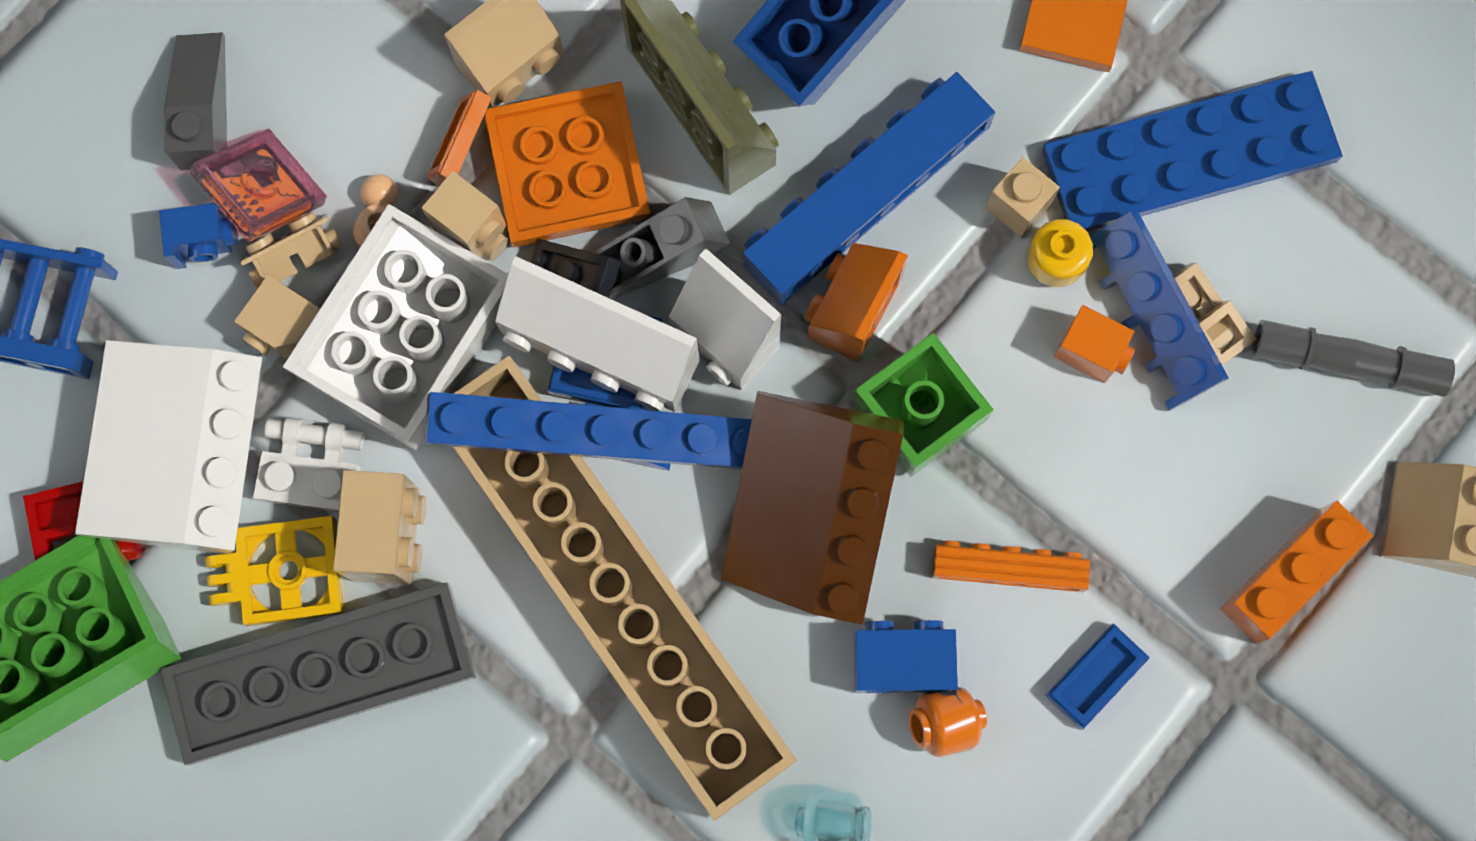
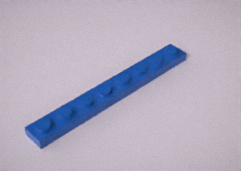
M430 392L427 398L424 444L742 469L752 419Z

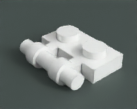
M287 417L285 421L268 419L265 425V437L280 439L283 441L281 453L262 451L253 498L261 502L339 512L343 470L360 471L361 469L358 464L342 462L344 450L361 451L364 446L365 433L347 430L345 424L330 423L328 427L305 424L302 418ZM302 443L325 446L324 459L300 456Z

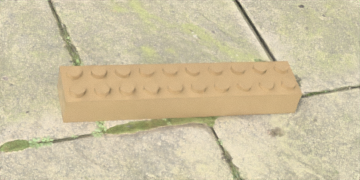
M510 355L454 393L542 401ZM453 447L714 821L797 761L582 457Z

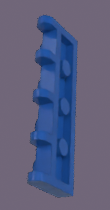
M1130 211L1091 235L1093 250L1096 247L1099 248L1112 272L1099 280L1103 290H1106L1118 284L1134 315L1122 321L1121 324L1130 329L1140 325L1157 356L1144 364L1147 372L1151 373L1163 367L1177 395L1170 397L1164 402L1168 411L1185 404L1228 380L1227 373L1139 212Z

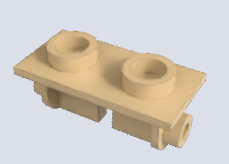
M310 212L288 224L291 233L277 240H274L270 233L245 246L249 254L243 257L240 263L242 266L251 261L256 269L248 273L257 289L267 275L281 282L298 273L290 256L298 253L306 268L336 254L335 249L341 246L342 242L334 228L327 232L323 229L322 224L329 220L327 214L317 219L314 212Z

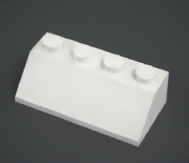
M517 256L514 257L495 320L499 330L504 334V342L529 353L531 347L548 354L546 360L564 371L572 373L574 368L577 367L592 374L590 380L594 384L608 391L616 393L620 387L636 394L634 401L649 410L662 411L664 407L673 412L676 411L700 361L697 338Z

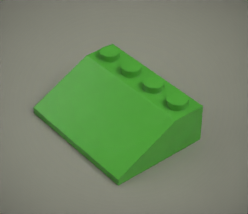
M79 535L0 581L1 760L5 762L10 761L161 671L160 669L182 659L162 616L130 563L119 549L116 540Z

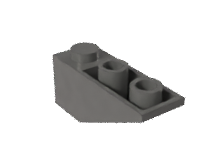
M685 197L593 253L609 256L621 262L609 299L613 300L695 265L699 255L705 249L713 254L729 245L730 242L712 202Z

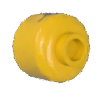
M1056 219L1045 223L1036 231L1027 250V264L1032 275L1039 282L1050 287H1065L1075 283L1083 276L1093 257V243L1088 232L1080 224L1066 219Z

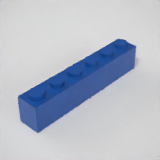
M955 72L946 81L940 77L932 82L921 94L923 100L911 111L907 107L899 110L887 122L886 128L888 130L876 140L868 137L861 142L851 154L852 161L841 170L837 167L828 170L817 181L815 185L817 190L805 200L802 197L794 199L781 212L780 217L782 220L769 231L766 227H762L744 244L746 250L743 252V265L780 306L829 266L838 253L843 254L851 247L852 243L857 242L990 128L995 111L958 72Z

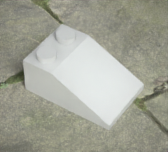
M705 249L699 255L669 315L670 326L697 338L698 352L710 362L706 366L707 370L723 385L728 386L732 382L741 390L779 349L781 314L709 250Z

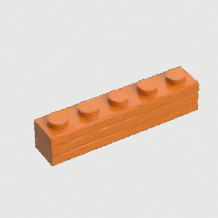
M948 540L942 541V545H936L934 548L932 579L1081 593L1089 589L1090 559H1083L1082 553L1064 552L1062 557L1051 556V550L1033 549V554L1021 553V548L1014 546H1003V550L998 551L990 550L991 545L974 543L972 548L960 547V542Z

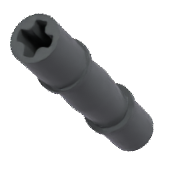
M1262 319L1259 321L1254 334L1257 340L1252 344V357L1298 366L1301 370L1313 367L1346 377L1388 383L1391 389L1403 388L1441 397L1447 396L1454 380L1455 361L1453 359L1410 351L1403 346H1399L1395 350L1358 339L1319 334L1312 327L1305 329Z

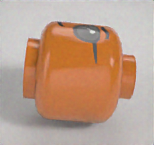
M958 687V690H936L924 693L917 699L915 709H912L909 713V727L915 744L919 748H924L930 755L935 757H944L973 749L980 741L981 729H984L987 725L986 711L982 702L978 699L974 700L972 695L963 687Z

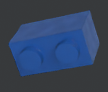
M893 621L864 622V630H856L854 632L855 693H928L936 690H958L956 629H943V621H914V630H894Z

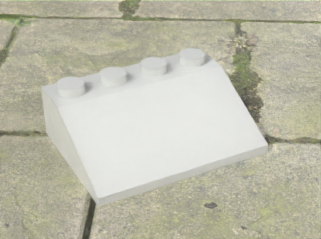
M388 204L283 365V368L373 426L417 451L425 438L428 393L453 394L496 326L495 320L508 274Z
M106 340L75 535L215 554H228L234 551L262 357L207 348Z

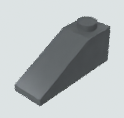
M223 32L176 35L164 107L165 153L181 171L212 169L228 161L225 35Z

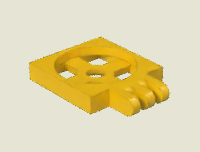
M324 516L237 528V552L205 557L206 568L225 567L226 569L224 574L207 576V587L227 586V593H216L208 596L209 606L241 603L243 625L247 627L343 614L344 602L341 574L333 571L337 539L336 518ZM296 531H304L317 537L325 545V556L304 558L297 550ZM275 535L277 554L270 563L251 565L253 556L260 545ZM289 561L296 563L298 566L297 576L292 580H284L280 575L281 566ZM327 576L328 589L323 597L315 605L303 607L301 586L305 583L306 579ZM273 583L276 587L280 588L282 610L272 611L264 606L254 594L252 586Z

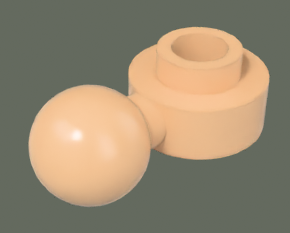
M375 174L368 177L361 186V199L367 207L361 211L353 227L354 239L360 247L388 204L394 206L398 199L396 183L390 177L383 174Z

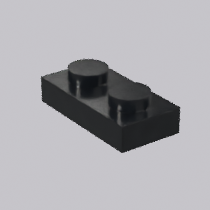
M538 239L530 262L607 298L610 296L621 264L620 261L609 256Z

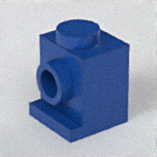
M217 203L159 211L163 255L177 269L187 268L186 259L188 258L192 262L214 261L218 259V254L232 252V245L238 244V231L234 218L229 217Z

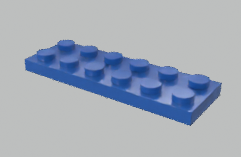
M1313 71L1044 144L1042 149L1051 179L1060 187L1056 195L1064 219L1080 224L1087 232L1106 227L1130 211H1138L1141 217L1337 163L1343 157Z

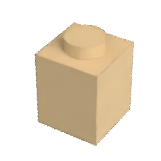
M1022 157L994 188L986 209L1022 238L1052 204L1060 187L1027 159Z

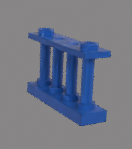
M0 239V265L2 258L28 263L10 329H5L3 336H0V362L90 379L94 361L79 352L80 345L76 344L94 276L116 280L118 271L104 260V254L83 247H76L75 253ZM48 267L74 272L57 338H51L49 345L33 342L34 336L30 335Z

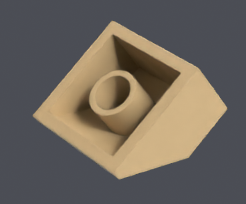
M487 0L444 34L457 69L475 90H479L492 97L489 103L491 108L497 107L502 102L507 104L516 99L524 90L525 83L538 73L543 75L552 70L560 61L561 54L564 53L560 34L537 0Z
M1396 463L1380 557L1476 578V467L1465 464Z

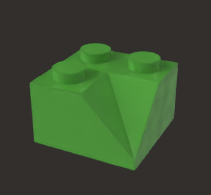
M934 333L930 334L858 387L854 392L852 400L860 412L904 420V434L898 462L910 477L985 423L994 410Z

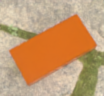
M476 90L461 98L428 172L427 180L440 186L452 171L457 174L459 173L491 101V96Z

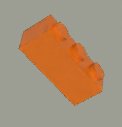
M1336 500L1321 508L1220 609L1255 644L1270 640L1373 535Z

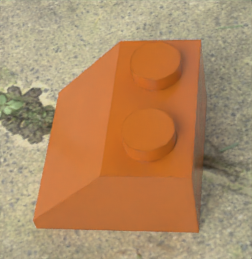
M852 243L846 256L838 253L826 276V279L832 281L824 297L819 294L815 295L804 317V320L810 322L808 338L859 362L901 282L908 255L897 250Z

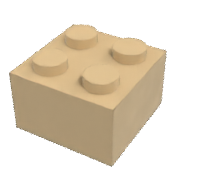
M343 470L333 571L353 582L411 585L412 573H419L421 567L422 547L421 544H415L417 524L423 525L425 521L426 497L419 495L420 489L404 474Z

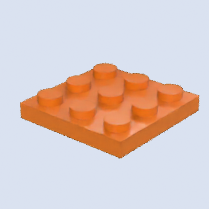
M622 81L486 110L485 119L510 242L513 248L537 243L538 239L548 241L651 218Z

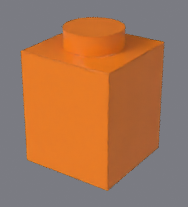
M1082 305L1070 324L1054 357L1106 383L1114 371L1122 375L1135 352V349L1128 346L1135 331Z

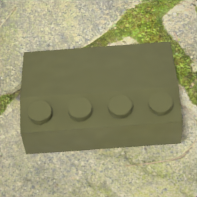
M620 0L628 50L729 195L776 166L777 150L775 148L779 146V143L774 133L765 122L758 125L749 112L753 107L744 90L739 85L732 87L723 75L727 70L718 53L713 48L709 50L704 48L697 38L701 36V32L692 16L687 11L681 14L671 0Z

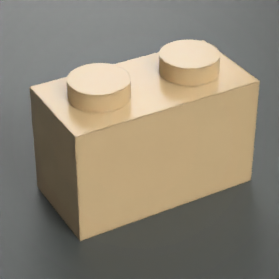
M454 171L449 174L422 207L434 231L485 261L497 259L508 244V227L499 206Z

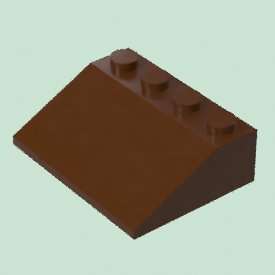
M757 391L721 580L813 615L863 625L903 439L904 420Z

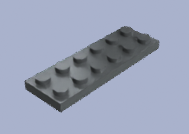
M448 582L160 669L184 765L189 766L476 678L451 586Z

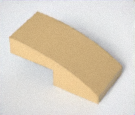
M1190 263L1173 275L1222 365L1257 340L1232 302L1222 301L1197 263Z

